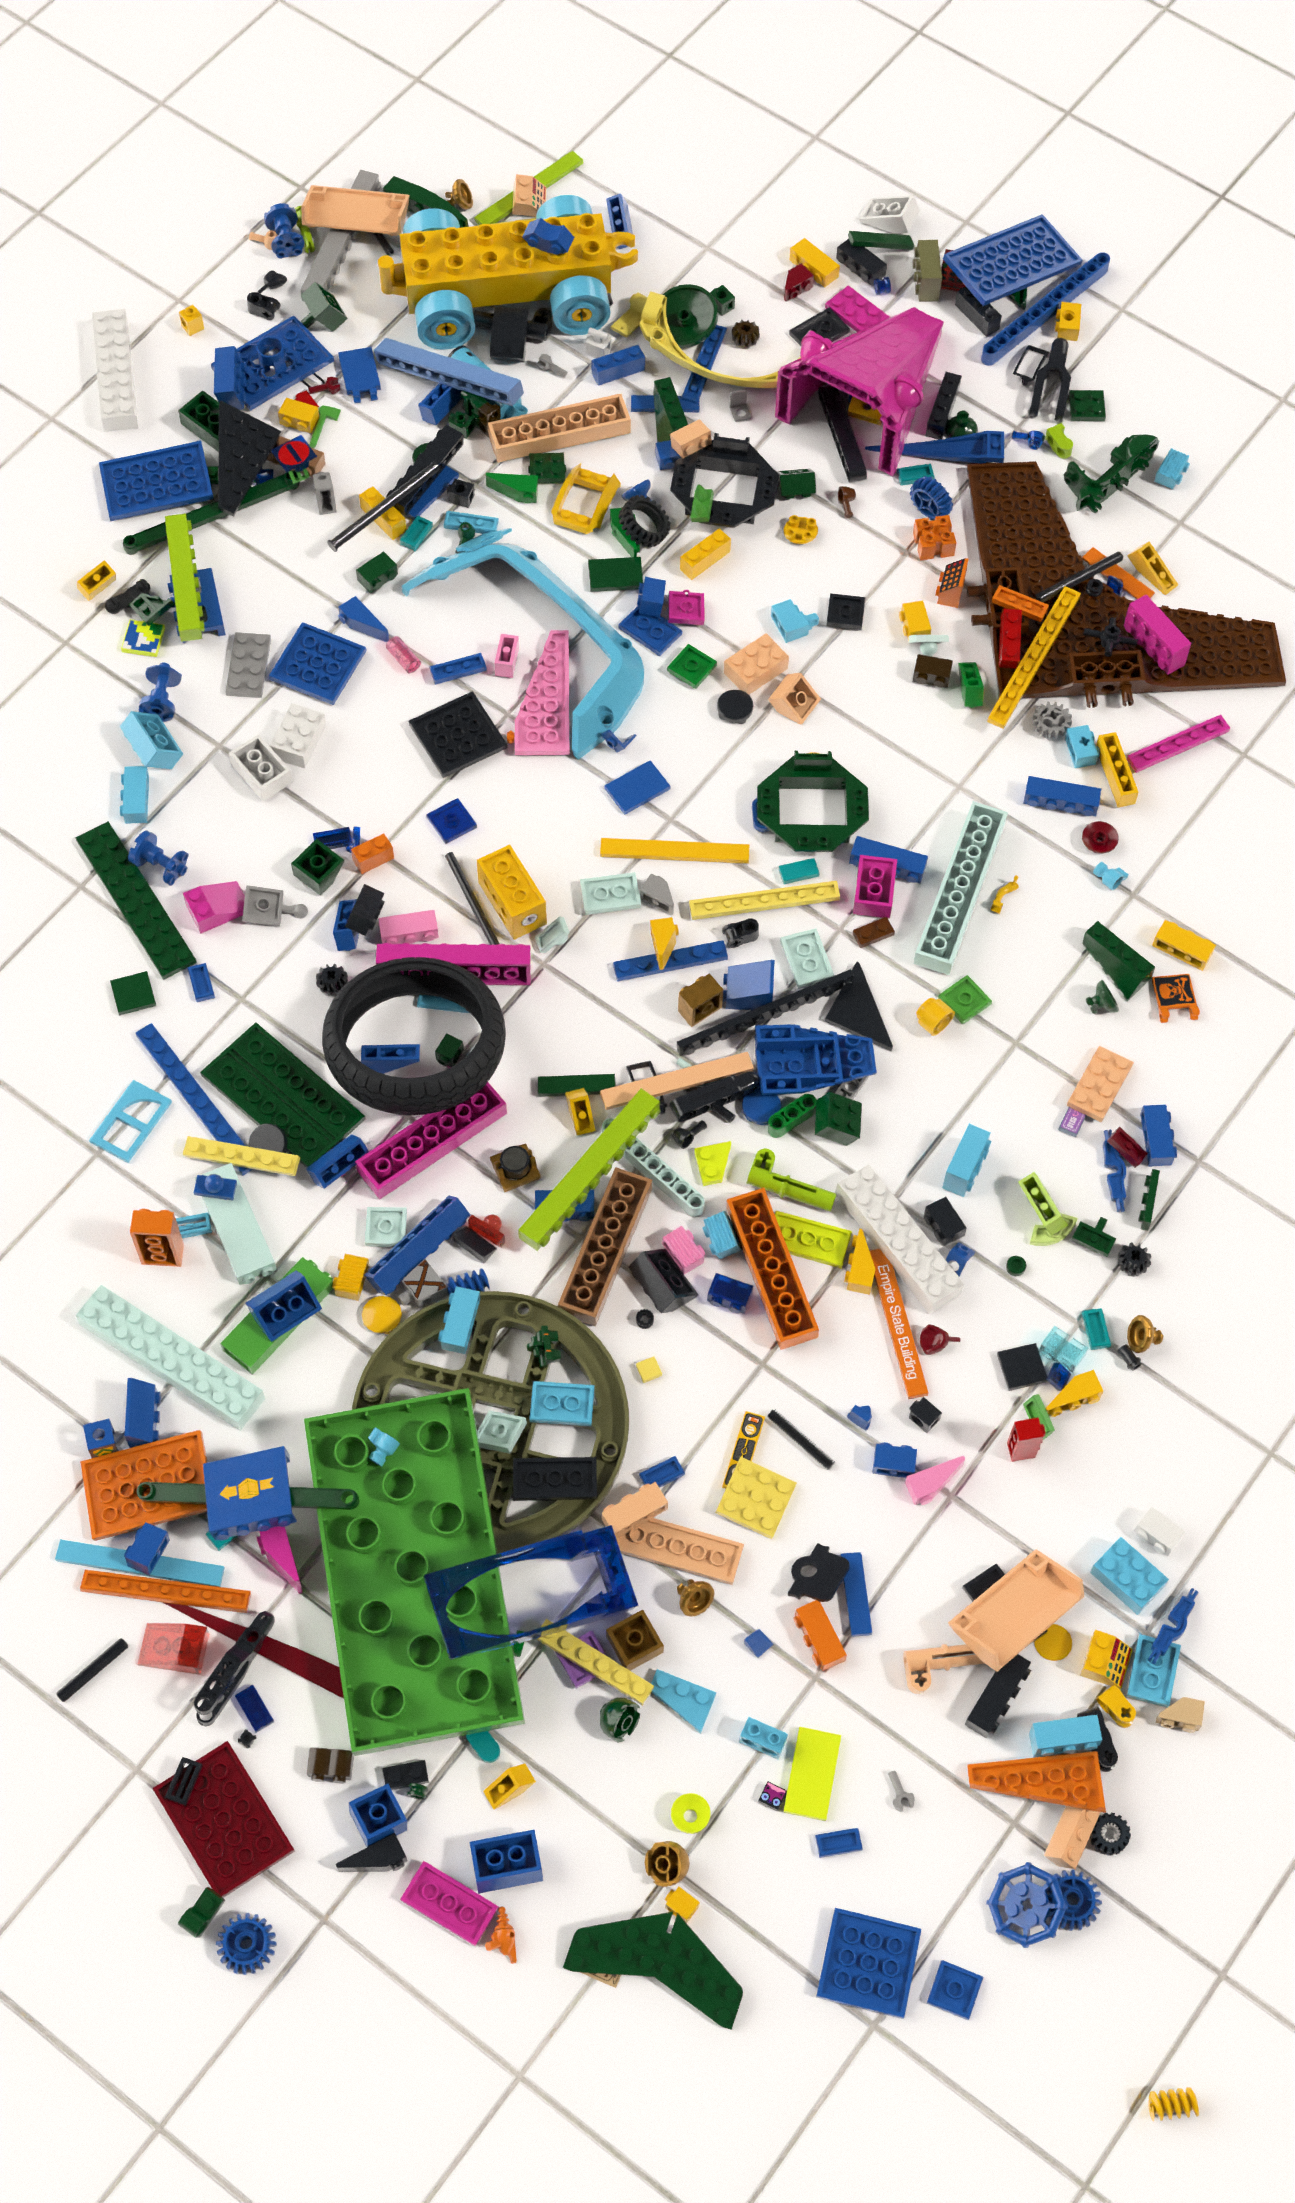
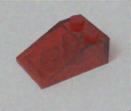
M147 1623L137 1665L201 1675L210 1633L206 1626L186 1623Z

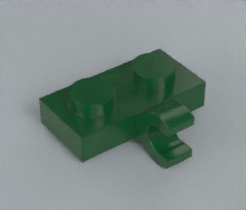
M1100 1217L1095 1228L1080 1221L1071 1240L1108 1257L1117 1238L1103 1232L1108 1219Z

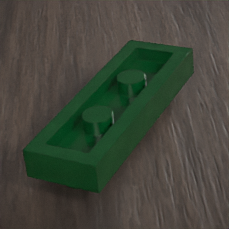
M1152 1169L1150 1176L1146 1175L1144 1186L1147 1187V1192H1143L1141 1199L1144 1209L1140 1210L1138 1222H1141V1230L1148 1231L1151 1225L1160 1170Z

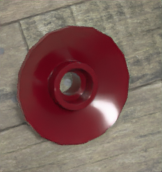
M1091 822L1082 832L1083 844L1094 853H1109L1118 844V832L1107 822Z

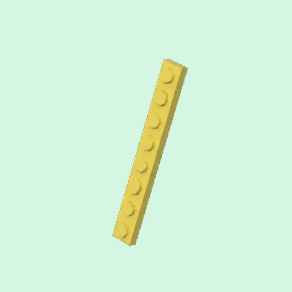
M837 881L689 900L692 920L838 901L840 900V892Z

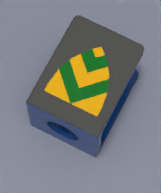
M109 1418L83 1425L87 1448L91 1458L119 1451L113 1436L115 1430Z

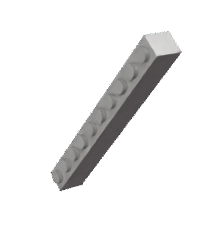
M360 169L351 189L379 192L381 188L379 174ZM330 229L300 289L301 294L314 282L321 285L327 291L329 288H332L334 278L339 274L340 266L345 262L346 254L351 250L353 239L357 238L358 231Z

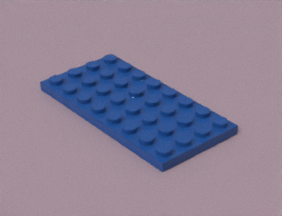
M1043 214L944 254L942 258L982 306L1077 267L1083 261Z

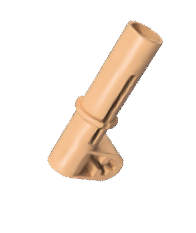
M942 1644L941 1647L903 1652L907 1686L914 1694L924 1693L930 1687V1670L944 1669L949 1671L952 1667L985 1663L976 1655L947 1657L974 1654L966 1644L955 1646ZM938 1657H947V1658H941V1659H933V1658H938ZM924 1670V1673L919 1676V1680L924 1682L921 1686L919 1683H915L918 1674L911 1675V1672Z

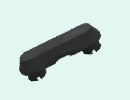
M140 579L135 585L128 588L126 592L107 599L105 604L106 611L111 614H117L123 609L130 607L128 604L141 593H149L151 589L150 584L145 579Z

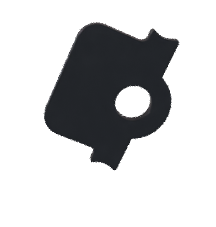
M818 1542L810 1556L801 1557L792 1565L791 1574L794 1583L787 1593L788 1596L795 1597L798 1600L802 1596H806L820 1602L830 1601L850 1569L849 1561L846 1558L829 1553L830 1547L823 1546ZM810 1565L817 1569V1572L810 1577L801 1574V1570L805 1566Z

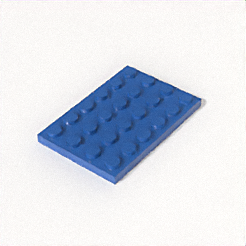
M201 440L99 462L110 521L214 499Z

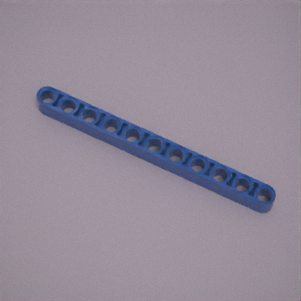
M1105 252L1096 254L983 346L981 362L987 366L994 365L1056 315L1057 309L1061 307V302L1071 303L1108 272L1110 255Z

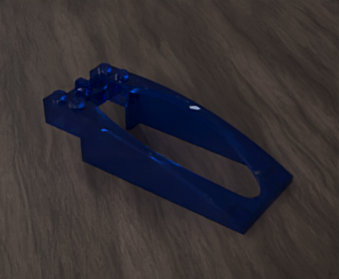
M612 1525L585 1533L579 1530L423 1576L450 1660L544 1637L629 1612L639 1606ZM595 1555L607 1592L604 1594L602 1591L574 1612L551 1625L520 1634L497 1635L466 1630L451 1622L446 1612L450 1598L468 1582L495 1568L526 1560L546 1559L573 1562Z

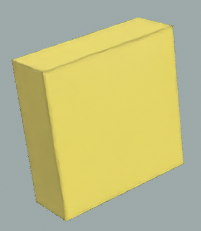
M655 1356L636 1363V1368L643 1383L662 1376Z

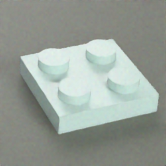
M367 1207L365 1246L394 1247L406 1236L407 1207Z
M489 1410L477 1430L480 1448L510 1454L527 1424L526 1418Z

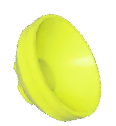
M687 1793L679 1796L674 1801L671 1808V1819L675 1827L681 1832L695 1834L702 1831L709 1823L710 1806L702 1796L695 1793ZM686 1811H694L697 1814V1819L694 1822H687L684 1819Z

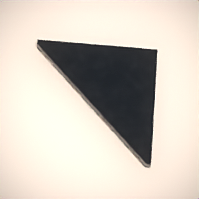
M856 961L852 969L854 974L853 984L845 990H840L825 1018V1022L856 1036L872 1038L874 1044L892 1051L893 1044L861 965Z

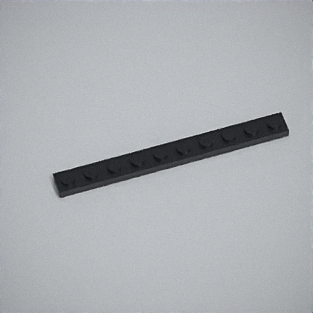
M849 969L677 1041V1051L680 1056L690 1055L695 1050L709 1047L718 1040H726L730 1035L745 1032L754 1025H761L766 1020L778 1018L785 1012L795 1011L804 1004H812L817 999L823 996H831L840 989L845 990L853 984L854 974Z

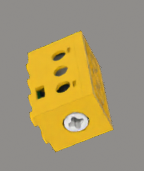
M510 844L477 859L478 883L513 940L547 925L546 901Z

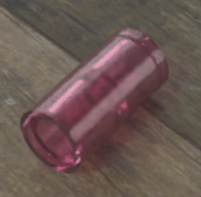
M395 636L387 642L386 649L407 673H413L420 667V659L399 636Z

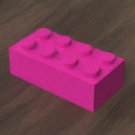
M1147 594L1131 602L1124 622L1125 630L1135 639H1138L1137 643L1147 651V654L1167 674L1185 666L1191 642Z

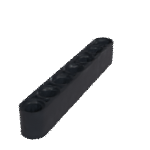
M831 385L819 387V399L848 482L866 480L867 470L839 390Z

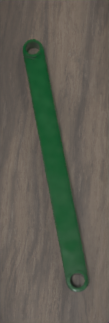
M292 470L294 477L297 478L296 471ZM287 471L283 475L250 488L237 511L289 490H295L299 487L300 481L293 484ZM218 501L186 513L187 520H191L192 529L229 515L218 509ZM165 522L134 535L124 537L123 547L126 553L134 555L140 550L167 540Z
M143 1482L137 1487L138 1497L147 1503L207 1505L205 1484ZM290 1487L292 1508L352 1510L357 1508L360 1502L358 1494L351 1489ZM151 1488L150 1493L144 1496L145 1491ZM353 1495V1500L350 1503H345L346 1498Z

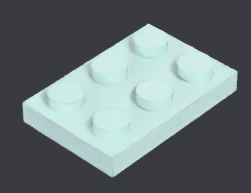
M636 872L580 879L585 915L641 908Z
M817 928L780 938L798 989L835 976Z

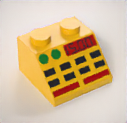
M1095 1630L1091 1636L1080 1676L1109 1686L1115 1685L1122 1689L1133 1649L1116 1636Z

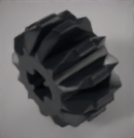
M335 963L332 967L326 964L325 969L320 967V973H316L317 987L320 988L322 993L327 992L329 996L332 992L337 995L338 991L348 983L347 972L344 971L342 966L337 968Z
M1133 1242L1129 1243V1247L1124 1245L1121 1249L1122 1251H1119L1117 1255L1119 1258L1117 1263L1122 1265L1121 1272L1127 1270L1128 1276L1132 1272L1136 1276H1139L1140 1272L1146 1273L1147 1268L1151 1265L1150 1259L1152 1257L1150 1253H1147V1247L1142 1249L1141 1243L1135 1246Z

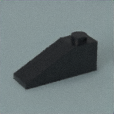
M394 1833L341 1860L335 1865L338 1872H387L403 1868L405 1866L404 1863L408 1860Z

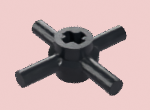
M1114 617L1109 619V625L1103 631L1085 628L1083 633L1085 636L1101 639V645L1105 648L1106 657L1112 656V650L1119 643L1137 646L1138 639L1120 635L1121 631L1116 626V618Z

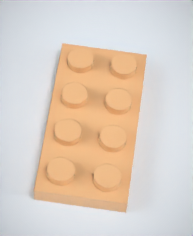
M1099 1046L1066 1106L1102 1123L1134 1062Z

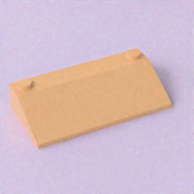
M311 185L301 206L302 225L310 228L325 227L398 236L403 231L410 195Z
M1035 1549L950 1620L948 1624L982 1662L997 1672L1085 1597L1083 1580Z

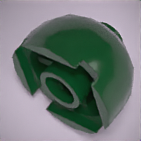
M614 1698L607 1704H604L600 1710V1727L603 1733L617 1743L625 1741L623 1737L627 1733L630 1736L638 1725L640 1713L637 1710L640 1706L627 1698Z

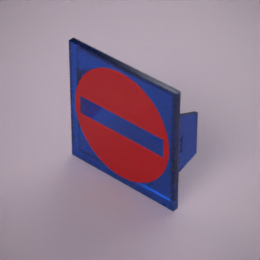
M302 435L271 450L286 473L293 469L300 472L308 468L309 461L317 457Z

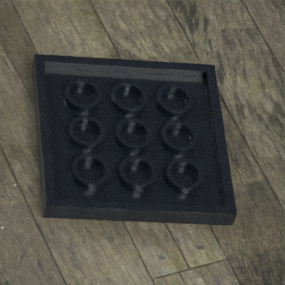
M473 691L408 721L409 726L442 778L508 748L506 741Z

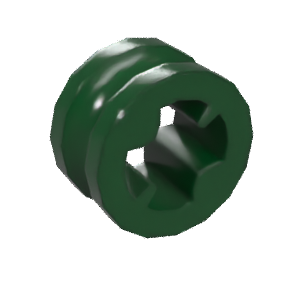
M414 1783L409 1784L410 1792H407L408 1797L419 1800L426 1799L425 1792L428 1791L427 1786Z

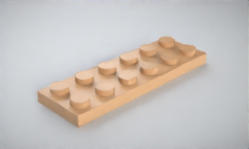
M652 1518L614 1540L612 1551L733 1585L744 1544Z

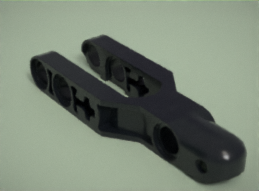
M1056 338L1052 342L1048 364L1037 372L1029 417L1035 418L1038 416L1044 381L1049 377L1050 370H1056L1060 372L1061 388L1054 420L1056 422H1063L1071 382V375L1065 367L1069 344L1064 338Z
M263 1611L256 1616L252 1624L244 1630L235 1645L225 1653L195 1697L194 1708L196 1710V1718L201 1726L207 1727L216 1721L243 1681L252 1661L262 1648L263 1641L273 1628L275 1616L272 1613ZM253 1636L258 1638L255 1642L248 1641ZM215 1682L213 1688L210 1689V1685ZM224 1695L223 1701H222V1702H219V1700H220V1699L222 1698V1696ZM204 1699L201 1706L198 1707L199 1701ZM212 1713V1717L209 1720L204 1721L200 1718V1715Z

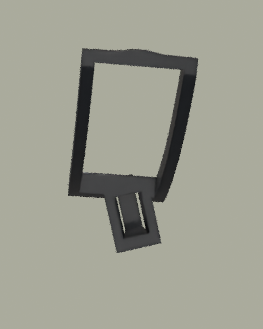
M1031 345L1026 347L1013 372L1014 375L1020 376L1022 379L1021 385L1027 386L1028 382L1035 381L1037 372L1048 357L1049 351ZM1029 350L1044 355L1032 378L1017 373Z
M650 1060L626 1066L631 1082L635 1081L631 1070L649 1066L652 1075L657 1076ZM663 1095L659 1099L660 1115L665 1114V1108L668 1107Z

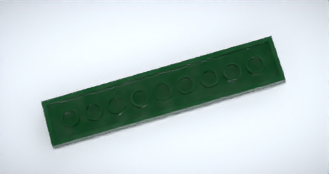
M109 821L75 837L79 847L162 979L165 980L196 964V958L139 868L129 862V853Z

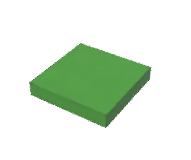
M968 975L938 995V999H941L955 1011L954 1016L962 1024H965L992 1004V1000Z

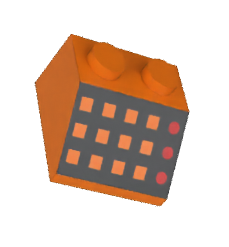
M968 558L946 565L945 571L940 573L939 582H941V586L937 585L935 594L938 597L937 604L958 608L965 582Z

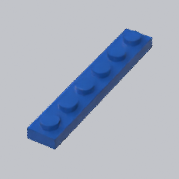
M724 940L673 950L663 970H659L656 954L613 962L616 980L619 982L728 960V954Z

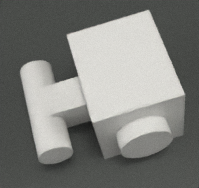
M590 327L588 330L590 336H587L584 342L586 354L595 358L608 355L611 351V337H609V334Z

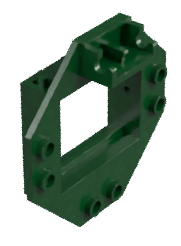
M794 750V755L757 786V820L775 834V842H784L795 852H833L841 844L849 843L850 837L869 821L868 787L832 757L831 751H828L827 754L799 753L798 750ZM779 789L844 790L845 825L780 824Z

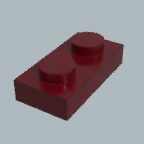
M1120 1126L1115 1129L1107 1140L1134 1168L1139 1166L1148 1154Z

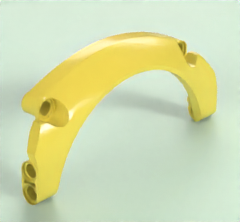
M650 291L642 311L640 328L645 339L650 342L649 344L653 349L658 350L667 358L689 371L717 382L750 388H777L778 371L760 377L739 378L710 371L694 362L682 351L670 332L666 317L667 297Z

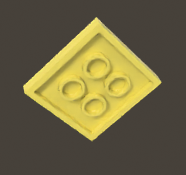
M740 1457L715 1513L772 1539L797 1482Z

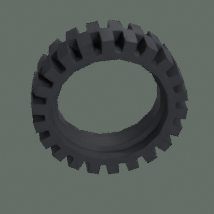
M636 495L631 497L621 508L619 523L623 525L621 527L622 530H626L625 534L627 536L630 535L632 541L636 540V544L640 545L642 543L643 547L648 546V548L655 547L669 534L671 522L668 520L670 518L668 515H665V509L661 510L662 506L660 504L656 505L657 501L654 499L651 501L650 497L645 498L644 495L640 497ZM632 510L641 511L649 516L656 526L657 533L649 532L642 528L634 518Z

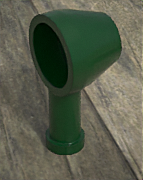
M463 522L458 528L459 545L475 537V529L468 522Z

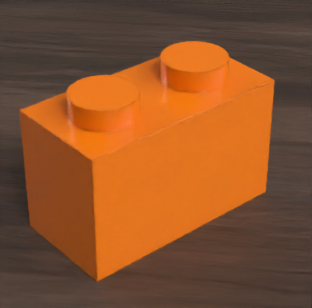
M384 833L351 849L353 862L361 875L394 859L393 846Z

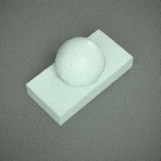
M949 635L909 636V643H921L920 650L923 655L933 656L937 652V642H949Z
M559 916L535 936L540 953H546L555 945H563L567 941L570 931L564 917Z

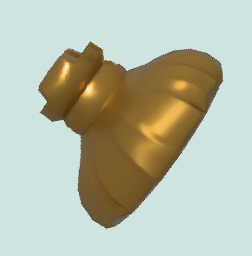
M457 179L453 183L452 192L445 193L446 198H451L447 202L452 206L457 204L465 210L471 209L473 206L472 192L463 179Z
M1137 1315L1128 1326V1345L1133 1352L1143 1353L1149 1349L1152 1343L1154 1345L1162 1343L1164 1335L1161 1330L1156 1331L1157 1328L1153 1327L1148 1317Z
M688 1579V1586H684L682 1583L677 1586V1592L680 1595L679 1605L684 1615L695 1617L709 1608L713 1602L715 1592L710 1583L705 1581L695 1582L693 1579Z

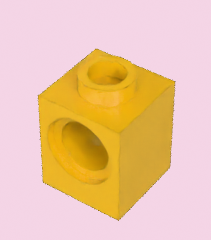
M194 305L179 311L181 326L189 336L204 330L202 315Z
M680 1886L675 1891L671 1889L664 1899L666 1901L665 1909L669 1912L674 1911V1916H677V1913H679L686 1923H688L700 1906V1902Z

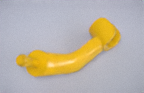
M1017 875L1014 876L1013 882H1009L997 891L990 909L991 911L1000 914L1004 904L1001 903L1003 896L1019 888V885L1016 883L1019 878Z

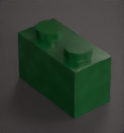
M383 551L356 569L357 581L371 594L375 590H379L388 581L396 578L398 575L397 564Z

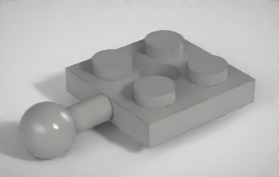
M246 885L242 921L280 927L282 912L294 914L295 917L301 919L307 916L308 908L304 904H297L295 907L283 905L284 890ZM265 903L268 905V908L261 909L258 904Z

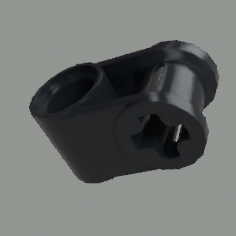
M251 292L247 295V306L250 314L270 321L274 319L276 310H279L281 307L277 299L258 292Z
M748 918L724 926L722 933L726 935L728 947L736 948L740 945L756 941L759 937V923L757 920Z

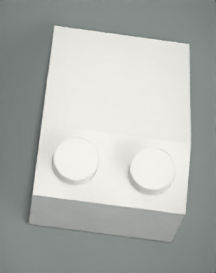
M914 195L870 198L859 217V222L891 233L904 234L908 233L920 213V209Z

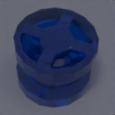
M888 276L883 279H874V290L877 296L882 293H891V283Z

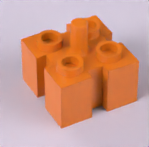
M949 515L937 516L934 521H930L929 518L915 519L913 535L915 543H918L917 551L920 561L934 559V555L939 554L941 558L955 556L957 542L954 532H951L952 524Z

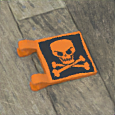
M1190 974L1152 977L1161 1023L1168 1022L1170 1009L1189 1008L1190 1019L1198 1020L1200 1010L1196 1003Z

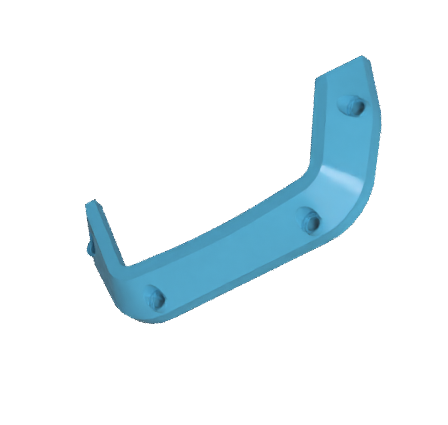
M491 543L474 551H462L446 557H437L433 560L432 565L401 586L402 593L407 597L411 589L429 579L445 580L451 574L491 558H500L557 603L590 636L611 661L605 672L572 712L573 756L578 760L605 740L601 736L603 732L611 730L614 733L621 726L642 692L644 686V666L639 653L632 646V642L620 635L537 558V554L533 551H528L510 543Z

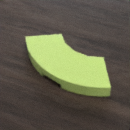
M1062 1214L1068 1226L1052 1236L1044 1225L1035 1224L1029 1245L1048 1246L1064 1240L1074 1229L1078 1218Z

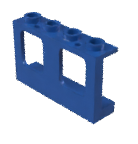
M212 567L197 570L198 573L194 575L200 580L202 589L200 593L201 602L198 603V606L205 607L208 618L204 622L205 631L203 632L217 630L218 636H224L226 634ZM169 575L170 583H167L169 594L173 593L174 596L172 575ZM170 597L175 604V597ZM173 611L175 622H178L177 613ZM176 626L177 634H178V637H179V636H180V635H179V629H178V626Z

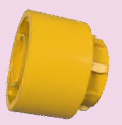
M929 998L923 1002L916 1012L919 1019L918 1024L932 1036H936L948 1026L955 1015V1011L941 999Z

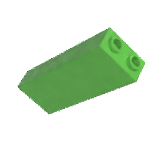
M304 1257L283 1277L285 1278L297 1270L305 1277L319 1303L333 1290L332 1276L326 1271H320L315 1262L310 1259L306 1260ZM249 1312L220 1343L222 1351L253 1375L300 1324L271 1342Z

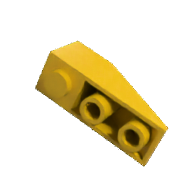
M859 1228L858 1235L853 1236L852 1247H855V1251L849 1255L848 1264L851 1265V1270H846L844 1282L848 1283L847 1290L870 1295L875 1266L863 1230Z
M1094 1369L1073 1377L1046 1407L1049 1416L1056 1417L1062 1414V1411L1068 1409L1073 1411L1080 1408L1082 1404H1094L1100 1400L1103 1389Z

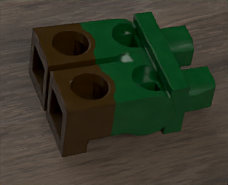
M462 391L461 397L464 399L462 409L465 410V414L475 416L476 427L489 438L488 422L501 420L500 406L496 403L491 405L484 397Z

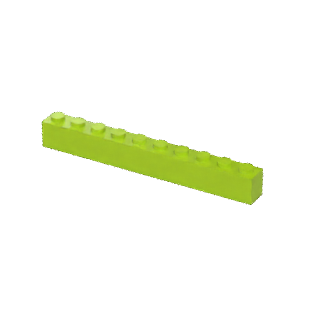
M641 1088L518 1229L519 1239L537 1252L541 1247L544 1248L549 1243L550 1236L561 1229L562 1222L574 1214L575 1207L586 1200L587 1193L598 1186L599 1179L610 1172L612 1164L615 1161L618 1162L623 1157L624 1150L635 1143L636 1136L639 1133H643L647 1129L649 1121L659 1115L660 1101Z

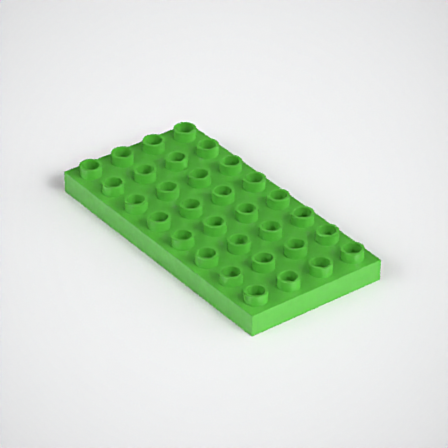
M469 1388L305 1418L304 1424L313 1487L351 1489L358 1494L360 1500L357 1508L352 1510L317 1509L351 1751L354 1756L526 1724ZM375 1427L400 1443L393 1455L386 1456V1461L382 1467L368 1458L371 1452L376 1450V1446L368 1439ZM353 1495L348 1496L345 1503H350L353 1500Z

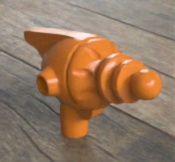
M500 1906L498 1909L500 1914L497 1915L499 1919L496 1920L499 1924L494 1928V1933L491 1935L492 1941L486 1942L485 1948L487 1951L498 1948L503 1955H507L510 1958L511 1964L517 1962L515 1931L513 1926L508 1924L510 1920L506 1918L508 1914H504L506 1912L505 1907Z

